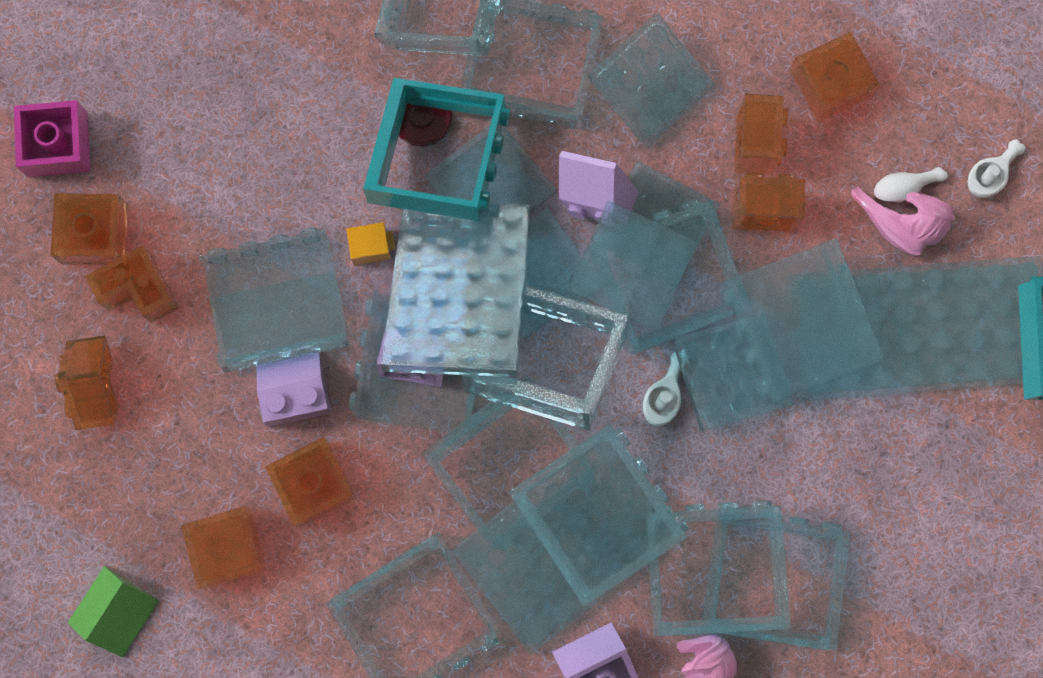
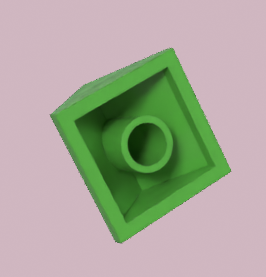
M104 566L68 621V624L85 641L120 657H124L159 600Z

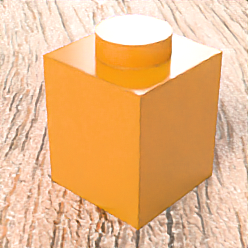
M384 222L346 228L350 257L354 265L391 259L390 250L396 249L393 231H387Z

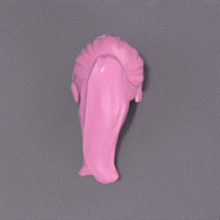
M859 186L851 191L852 198L867 212L881 236L902 252L916 258L922 255L927 245L935 246L949 231L951 221H954L953 207L938 198L926 195L920 191L919 193L911 192L906 195V201L913 203L918 208V213L912 215L899 214L896 211L881 206L864 193Z
M710 634L677 642L676 647L680 653L695 652L696 655L691 662L686 663L682 668V674L687 676L684 678H734L736 675L737 661L726 639Z

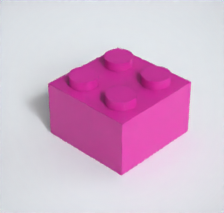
M77 100L13 106L16 167L27 177L91 172L88 112Z

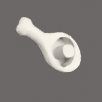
M1017 139L1009 142L1008 149L1001 156L986 158L975 164L969 173L967 181L970 193L978 198H987L999 193L1008 182L1009 164L1016 156L1024 154L1026 149L1024 144H1021Z
M936 167L932 171L924 173H892L882 178L876 184L874 195L884 201L902 203L906 200L908 193H919L927 184L943 182L948 178V174L941 167Z
M674 352L671 355V365L666 376L654 383L645 394L643 413L651 425L663 426L668 424L680 410L681 393L678 378L682 368L688 364V357L681 355L679 352Z

